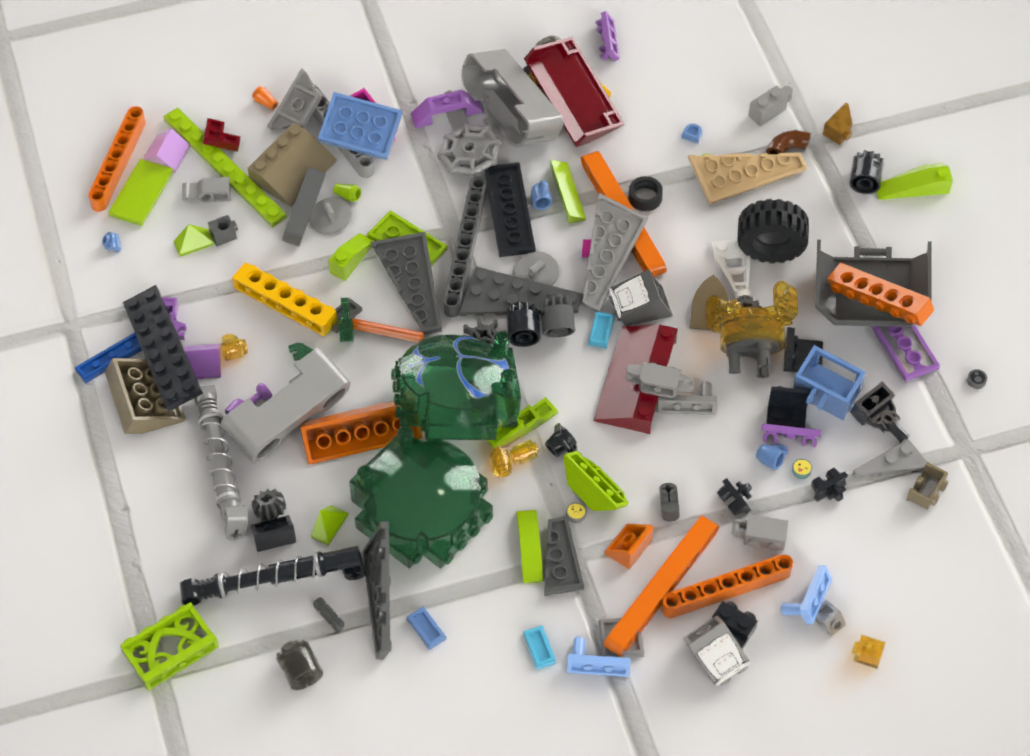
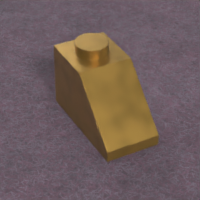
M848 103L841 106L824 124L823 135L838 145L849 140L852 135L853 123Z

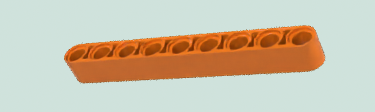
M595 151L581 156L582 167L597 193L634 210L601 153ZM643 228L631 251L643 272L650 269L656 277L667 272L666 264L646 229Z
M704 516L699 517L609 633L603 647L619 657L623 656L622 652L631 647L638 637V632L640 633L644 630L660 609L663 597L676 588L719 530V525Z

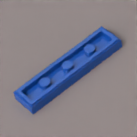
M136 334L129 335L77 365L75 371L86 384L105 373L112 358H130L141 352L142 349Z

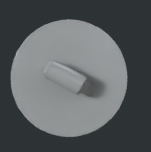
M326 198L314 205L309 221L311 226L318 232L326 234L335 233L348 225L352 217V209L349 203L341 198Z
M530 252L518 260L515 266V276L552 286L558 279L559 266L556 260L547 253Z

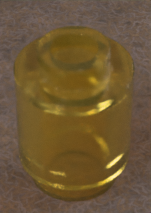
M528 440L512 447L509 455L514 465H522L537 458L539 448L536 442Z
M503 447L494 448L489 454L493 472L497 477H507L512 472L509 452Z

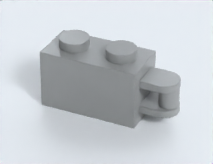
M776 85L750 102L748 116L759 126L773 119L787 109V103L792 98V87L784 86L780 89Z
M749 514L748 520H733L731 534L735 537L745 538L744 545H749L752 548L762 547L768 548L771 551H784L788 520Z

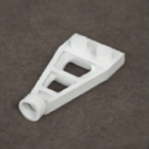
M737 239L711 242L714 261L735 298L742 299L745 295L747 299H750L749 277L751 256H746L738 246ZM741 258L742 266L729 268L725 259ZM743 274L744 282L734 283L731 275Z

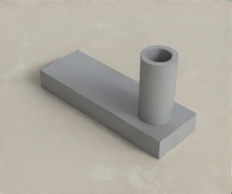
M708 381L700 384V396L677 395L674 398L663 396L658 398V413L716 415L717 396H712V384Z

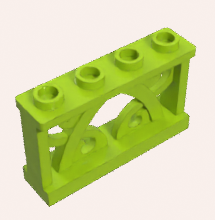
M189 603L180 606L169 616L162 617L156 624L145 627L136 636L127 638L120 647L123 655L149 691L219 648L214 633L208 628L193 604ZM191 618L195 623L193 628L187 631L189 623L187 622L186 625H181L180 623ZM199 627L205 634L204 638L195 634ZM165 636L182 638L178 644V654L174 656L164 652L156 654L161 638ZM187 640H189V641L186 643V645H191V646L187 647L186 649H183V645L185 644V642H186ZM144 647V650L140 651L139 654L148 655V657L136 658L133 652ZM159 658H166L167 660L160 664L161 659ZM148 662L150 671L144 673L139 664Z

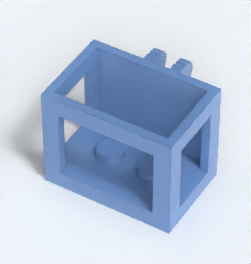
M814 345L795 376L793 389L802 388L809 390L810 394L806 403H811L817 406V409H822L844 421L862 390L866 372ZM819 356L857 374L855 383L818 364Z

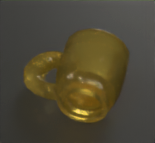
M233 334L222 336V352L226 361L238 359L248 354L245 339H239Z

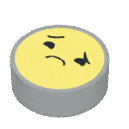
M580 503L570 504L566 510L568 520L572 523L582 522L586 517L584 505Z

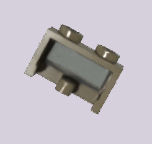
M927 462L922 475L916 479L914 488H910L906 501H911L927 510L931 505L935 506L940 497L937 494L939 491L944 492L949 483L946 480L948 472Z

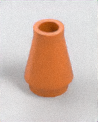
M259 86L252 94L255 102L272 111L279 104L266 87Z

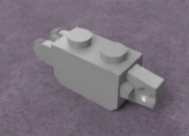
M643 362V366L629 365L626 368V380L639 384V390L643 393L674 398L677 396L678 391L692 392L695 379L682 375V369L672 366L666 367L656 363Z

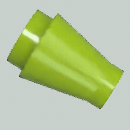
M336 183L333 193L350 202H357L361 197V188L357 185Z

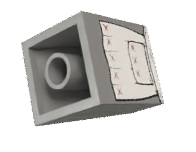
M715 616L683 638L716 686L726 684L731 680L730 677L732 675L744 672L748 668L747 665L751 663L724 621L718 616Z

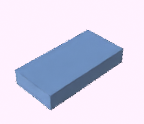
M424 606L406 617L409 624L429 650L446 640V635Z

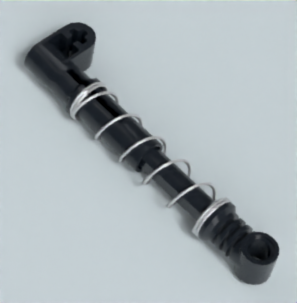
M353 546L326 553L316 551L312 556L302 557L299 555L296 559L289 561L280 559L277 563L268 565V568L261 563L258 570L249 572L243 567L239 575L230 576L224 571L223 573L215 574L214 577H211V580L206 578V581L202 579L200 582L198 579H185L180 582L181 601L183 605L192 603L195 606L201 603L203 597L208 599V596L213 598L214 595V597L222 599L227 598L228 592L235 590L239 595L241 588L254 586L255 590L258 591L260 584L271 582L272 585L277 587L279 583L288 581L295 583L297 579L306 577L314 579L315 575H318L320 578L329 572L342 570L347 580H359L365 576L363 559L359 547ZM263 565L266 569L260 570V567ZM244 569L247 573L241 574V571Z

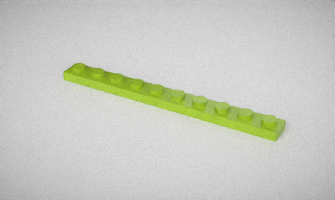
M178 107L163 116L164 121L187 141L190 147L221 177H229L230 186L272 228L287 219L286 213L219 147L203 144L204 133Z

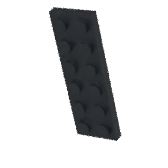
M520 162L500 164L485 169L484 174L499 257L536 252Z

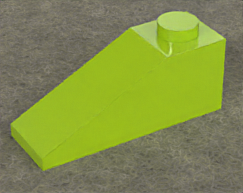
M358 233L338 247L328 260L330 274L346 281L371 249V242L375 240Z

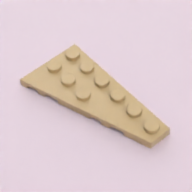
M761 153L760 155L723 154L717 156L705 154L704 156H688L709 205L794 176L808 169L801 153H779L768 155V153Z

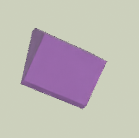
M221 344L183 346L197 379L221 377Z

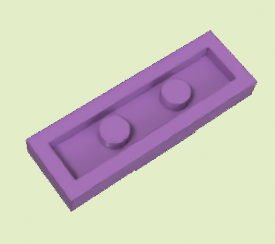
M604 11L601 13V19L595 22L598 26L596 30L601 34L602 40L605 45L599 47V50L603 53L600 54V57L603 60L611 57L614 61H617L620 57L615 22L609 13Z
M762 424L761 431H767L763 435L764 442L767 441V436L771 434L774 436V443H777L778 436L776 433L785 434L784 438L796 439V435L805 436L802 439V446L806 445L807 439H811L813 447H816L817 440L815 437H821V430L772 424Z

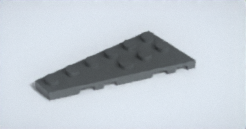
M425 232L371 242V246L424 335L442 332Z

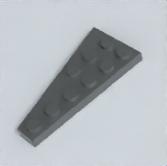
M475 267L459 316H466V314H476V316H483V314L507 315V309L511 308L512 304L515 305L518 302H528L530 305L535 304V307L539 308V314H541L540 301H545L544 299L552 294H563L564 297L572 298L573 313H578L583 294Z
M381 521L362 551L376 660H384L392 649V642L390 640L391 577L389 576V522Z

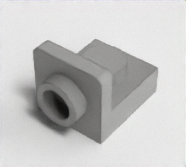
M825 600L819 609L816 620L832 636L842 629L846 622L841 611Z

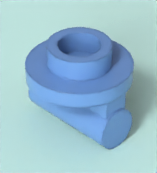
M108 232L103 236L102 244L106 250L121 251L118 233Z

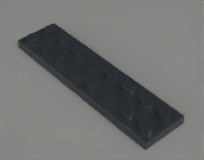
M154 285L124 301L123 305L166 409L171 411L203 394L158 287Z

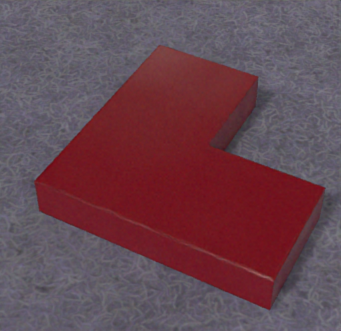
M207 118L203 144L238 152L241 137L224 133L225 122Z

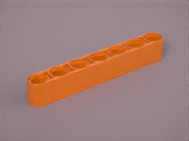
M133 106L128 109L89 191L88 196L91 207L96 212H101L107 208L145 127L146 122L143 109L139 106Z
M785 554L778 555L667 593L663 597L662 613L668 618H675L785 580L791 575L793 559ZM761 572H767L768 575H763ZM705 591H711L713 593L707 594L705 593ZM687 597H691V598H693L694 600H691V601H690V600H687L686 598H687ZM667 604H674L675 607H669Z

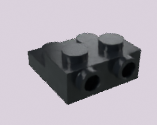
M722 601L712 618L718 616L724 621L743 650L756 630L758 620H756V616L749 611L744 613L738 610V606L735 603Z

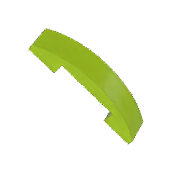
M536 510L516 511L523 584L543 582Z

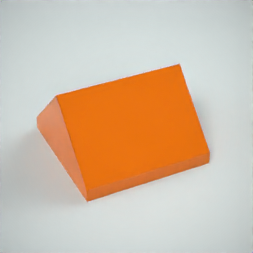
M626 524L604 553L630 570L652 542L653 526L650 524Z

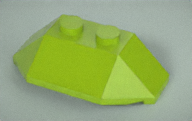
M578 451L567 453L563 456L567 485L586 503L588 508L593 511H607L628 506L629 502L625 492L598 465L590 459L583 457Z

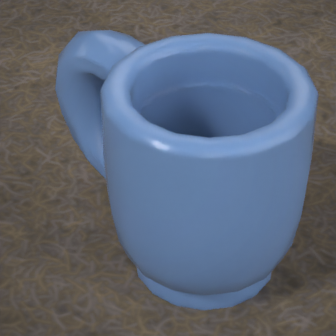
M545 180L535 184L531 190L532 204L537 210H545L552 205L548 183Z
M762 444L757 450L756 458L763 465L778 470L783 464L788 448L782 444H774L772 446Z

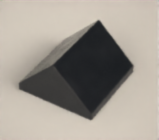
M289 515L279 517L278 519H271L270 522L267 520L250 525L257 552L296 543L294 526Z

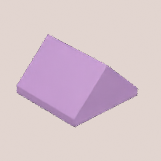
M170 128L156 136L144 160L173 168V172L176 173L190 148V144Z

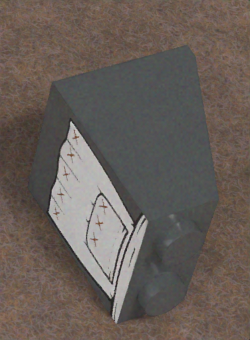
M650 269L609 288L611 293L609 299L612 305L616 307L614 314L617 320L622 321L625 326L673 316L663 286Z

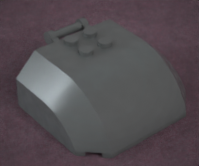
M817 239L815 308L834 326L912 327L915 325L899 317L895 318L887 312H880L870 305L866 306L855 299L851 300L843 294L834 293L830 289L827 278L840 262L929 297L932 302V241L927 243V252L915 258H892V247L884 249L860 248V246H854V257H833L821 251V239ZM860 256H886V258H870Z

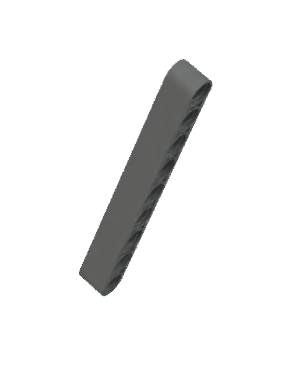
M474 176L469 183L445 290L444 313L451 318L459 315L466 290L486 198V180L482 176Z

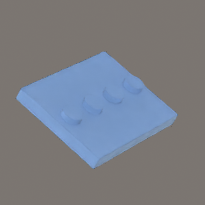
M334 92L318 136V142L387 160L403 111Z

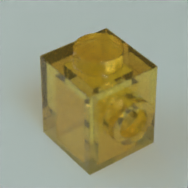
M861 635L860 641H855L853 646L854 662L878 669L886 642Z

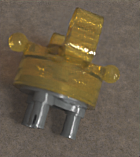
M785 281L777 282L773 287L774 305L763 308H742L739 301L730 300L727 302L716 295H712L707 299L706 324L712 332L720 334V349L728 357L729 374L741 373L740 357L742 356L755 359L757 362L758 378H765V375L769 377V368L771 367L770 355L785 349V326L792 325L793 322L791 320H794L798 315V296L795 287Z

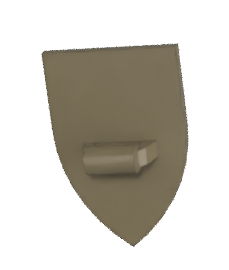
M712 275L699 286L694 295L691 307L690 328L727 332L729 317L728 295L719 279Z

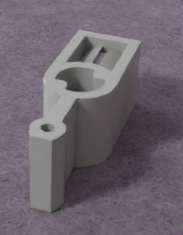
M229 177L204 178L199 180L198 183H183V201L197 199L204 203L231 201Z

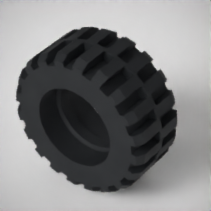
M782 199L758 200L755 204H749L739 215L738 246L746 256H751V259H757L763 263L769 262L770 264H775V262L785 263L787 260L792 261L795 257L798 258L806 250L809 240V218L805 211L797 204L793 205L792 202H785Z

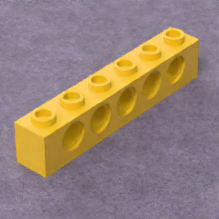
M245 262L232 277L236 290L323 337L329 333L333 324L335 325L338 322L336 310L332 306L321 303L317 298L306 295L302 290L291 287L287 282L276 279L272 274L261 271L255 265Z

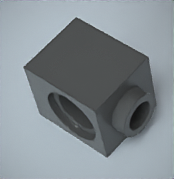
M229 215L208 222L209 232L216 246L237 239L236 231H238V227L234 220L231 221Z

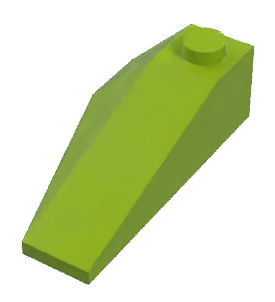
M943 163L926 164L881 181V187L876 193L878 200L949 194L953 179L948 165Z

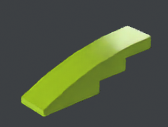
M545 397L532 407L529 404L516 415L513 412L484 433L483 437L496 450L536 429L558 414V410Z

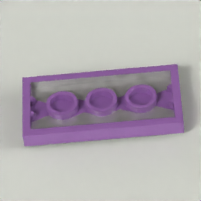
M915 325L912 327L871 326L905 382L939 370L940 364Z

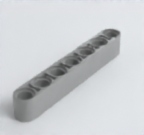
M316 86L323 98L313 115L322 126L330 102L318 86ZM338 147L360 177L369 178L374 174L373 158L371 156Z

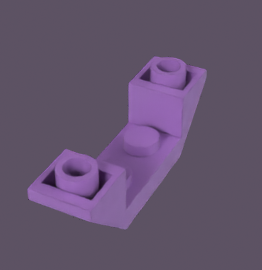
M458 90L426 98L411 112V118L416 129L433 125L432 115L464 108L466 116L483 113V108L480 100L475 101L468 92Z

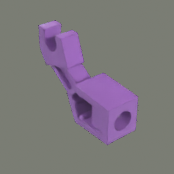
M163 297L168 312H171L169 314L180 340H185V333H180L179 331H186V324L176 321L178 313L177 298Z

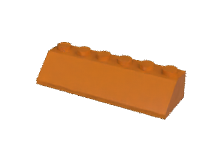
M413 397L307 420L299 425L309 465L423 438L416 402Z

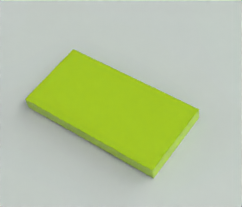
M140 158L110 208L109 216L143 226L174 173L173 168Z
M390 210L367 233V237L378 241L425 231ZM425 232L432 267L448 250V246Z

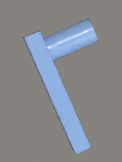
M818 565L802 603H782V615H802L805 624L814 623L832 581L826 565Z
M575 637L573 639V652L568 654L567 673L629 677L630 658L585 655L586 640L583 637Z

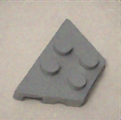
M301 68L268 123L267 127L270 130L288 129L293 123L305 128L323 98L304 69Z

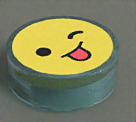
M798 459L793 463L792 473L795 477L806 479L811 475L812 465L808 460Z

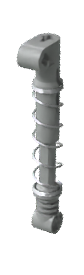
M215 385L200 386L203 394L194 399L200 413L198 418L200 429L206 430L208 437L203 441V444L209 445L211 454L206 459L210 460L212 470L209 474L213 476L215 483L213 490L217 493L215 502L221 511L226 538L228 540H238L246 534L248 524L247 509L245 505L239 506L241 496L239 489L234 483L236 474L231 469L233 460L226 454L229 450V443L222 439L226 434L225 431L221 437L219 426H221L223 416L218 410ZM223 441L227 444L226 452L224 451Z

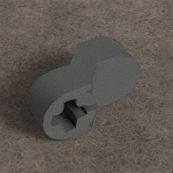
M664 483L659 487L662 518L665 521H675L680 516L677 486L673 483Z

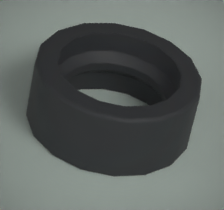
M642 176L631 182L628 194L631 206L637 210L647 212L655 210L660 206L663 187L657 179ZM647 188L653 190L656 196L652 199H641L635 195V192L639 189Z

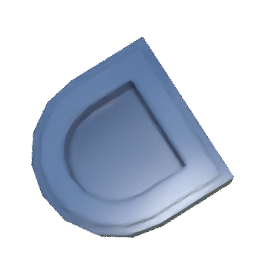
M689 124L685 127L681 138L699 143L702 128L697 124Z

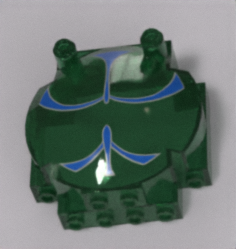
M498 332L494 336L493 345L471 336L447 334L429 337L419 341V344L411 346L402 358H398V361H395L394 368H391V380H394L392 391L396 393L394 394V405H397L395 417L399 418L400 426H420L421 431H424L425 440H496L498 427H517L521 393L513 349L509 347L510 338L506 332Z

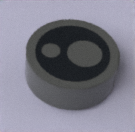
M979 369L969 372L967 383L970 387L981 389L986 385L987 375L985 372Z

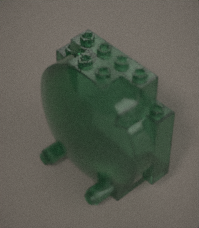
M402 426L398 430V434L366 465L361 466L357 474L349 481L351 501L362 509L355 517L356 529L368 538H371L381 521L389 522V554L409 569L414 564H418L423 556L440 569L445 564H450L454 555L458 551H462L466 547L467 542L472 537L474 538L478 535L480 528L484 524H488L493 518V505L482 498L488 491V479L477 471L476 466L468 455L455 445L440 439L430 438L424 442L414 438L413 429L409 426Z

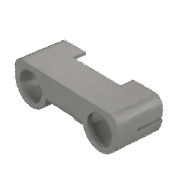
M506 49L471 53L466 56L461 71L462 82L475 101L483 100V112L488 117L483 119L486 125L495 126L507 141L515 147L553 141L558 137L563 127L561 114Z
M319 347L294 364L301 373L290 380V384L258 408L248 398L222 419V429L252 463L259 462L267 457L279 446L287 434L315 413H322L333 407L348 392L351 382Z

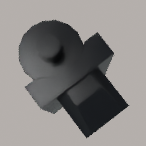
M836 468L830 469L825 476L829 480L826 483L821 477L812 480L811 487L815 491L814 498L817 502L825 497L829 500L834 498L838 502L843 500V492L846 491L844 487L846 485L845 479L848 477L845 471L840 473Z
M727 478L722 481L724 486L717 491V494L723 502L732 496L735 498V501L728 505L730 511L734 516L743 511L746 514L750 512L751 509L742 497L745 496L747 500L752 497L749 493L752 486L749 483L743 485L739 481L736 483L738 490H736Z

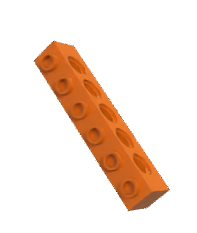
M841 262L827 278L830 289L834 293L843 294L851 300L855 299L866 306L875 307L880 312H887L895 318L899 317L906 320L910 324L922 326L934 311L929 297Z

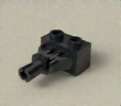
M883 381L854 403L850 413L862 426L867 423L874 428H879L883 433L890 431L899 443L905 441L910 436L898 423L900 417L896 413V407L893 403L895 394Z

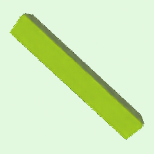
M550 160V169L568 223L586 220L568 163Z

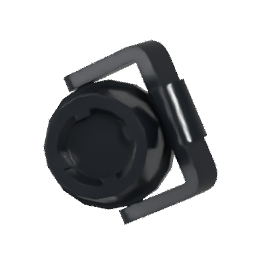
M560 423L554 426V433L545 442L547 449L555 457H559L566 451L567 453L578 451L577 442L572 434Z

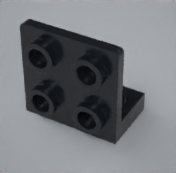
M787 327L783 371L797 373L814 345L823 349V341L798 339V336L795 335V328ZM819 356L818 364L822 366L823 357Z
M772 386L767 406L766 424L805 428L808 406L806 400L810 391L802 388L792 389L783 386Z

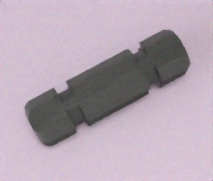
M317 598L313 602L316 610L320 611V614L329 624H332L335 631L343 629L345 626L343 620L337 617L338 615L328 604H325L326 602L323 598Z

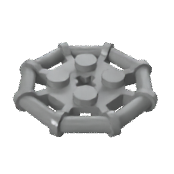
M466 123L454 132L444 135L437 158L443 162L450 174L473 175L474 177L485 169L496 166L504 143L493 132L491 126H474ZM488 136L491 141H487L484 138ZM489 148H494L492 155L487 154ZM453 156L455 161L452 163L448 157ZM461 164H462V165H471V168H468V167H459V166H460Z

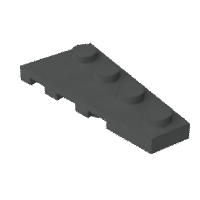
M568 517L548 519L544 597L584 590Z

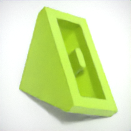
M190 224L173 241L180 257L215 245L208 229Z
M332 505L320 510L311 538L329 546L349 514Z

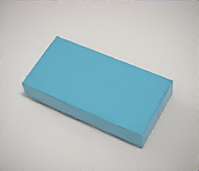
M596 311L589 338V346L607 349L614 314Z
M543 625L523 631V636L536 670L556 664V659Z

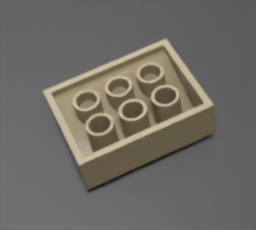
M293 123L248 167V175L258 187L292 207L296 202L308 167L326 173L337 162V159L307 130Z
M112 358L105 371V375L125 434H143L185 422L186 418L181 405L171 411L166 409L146 359Z

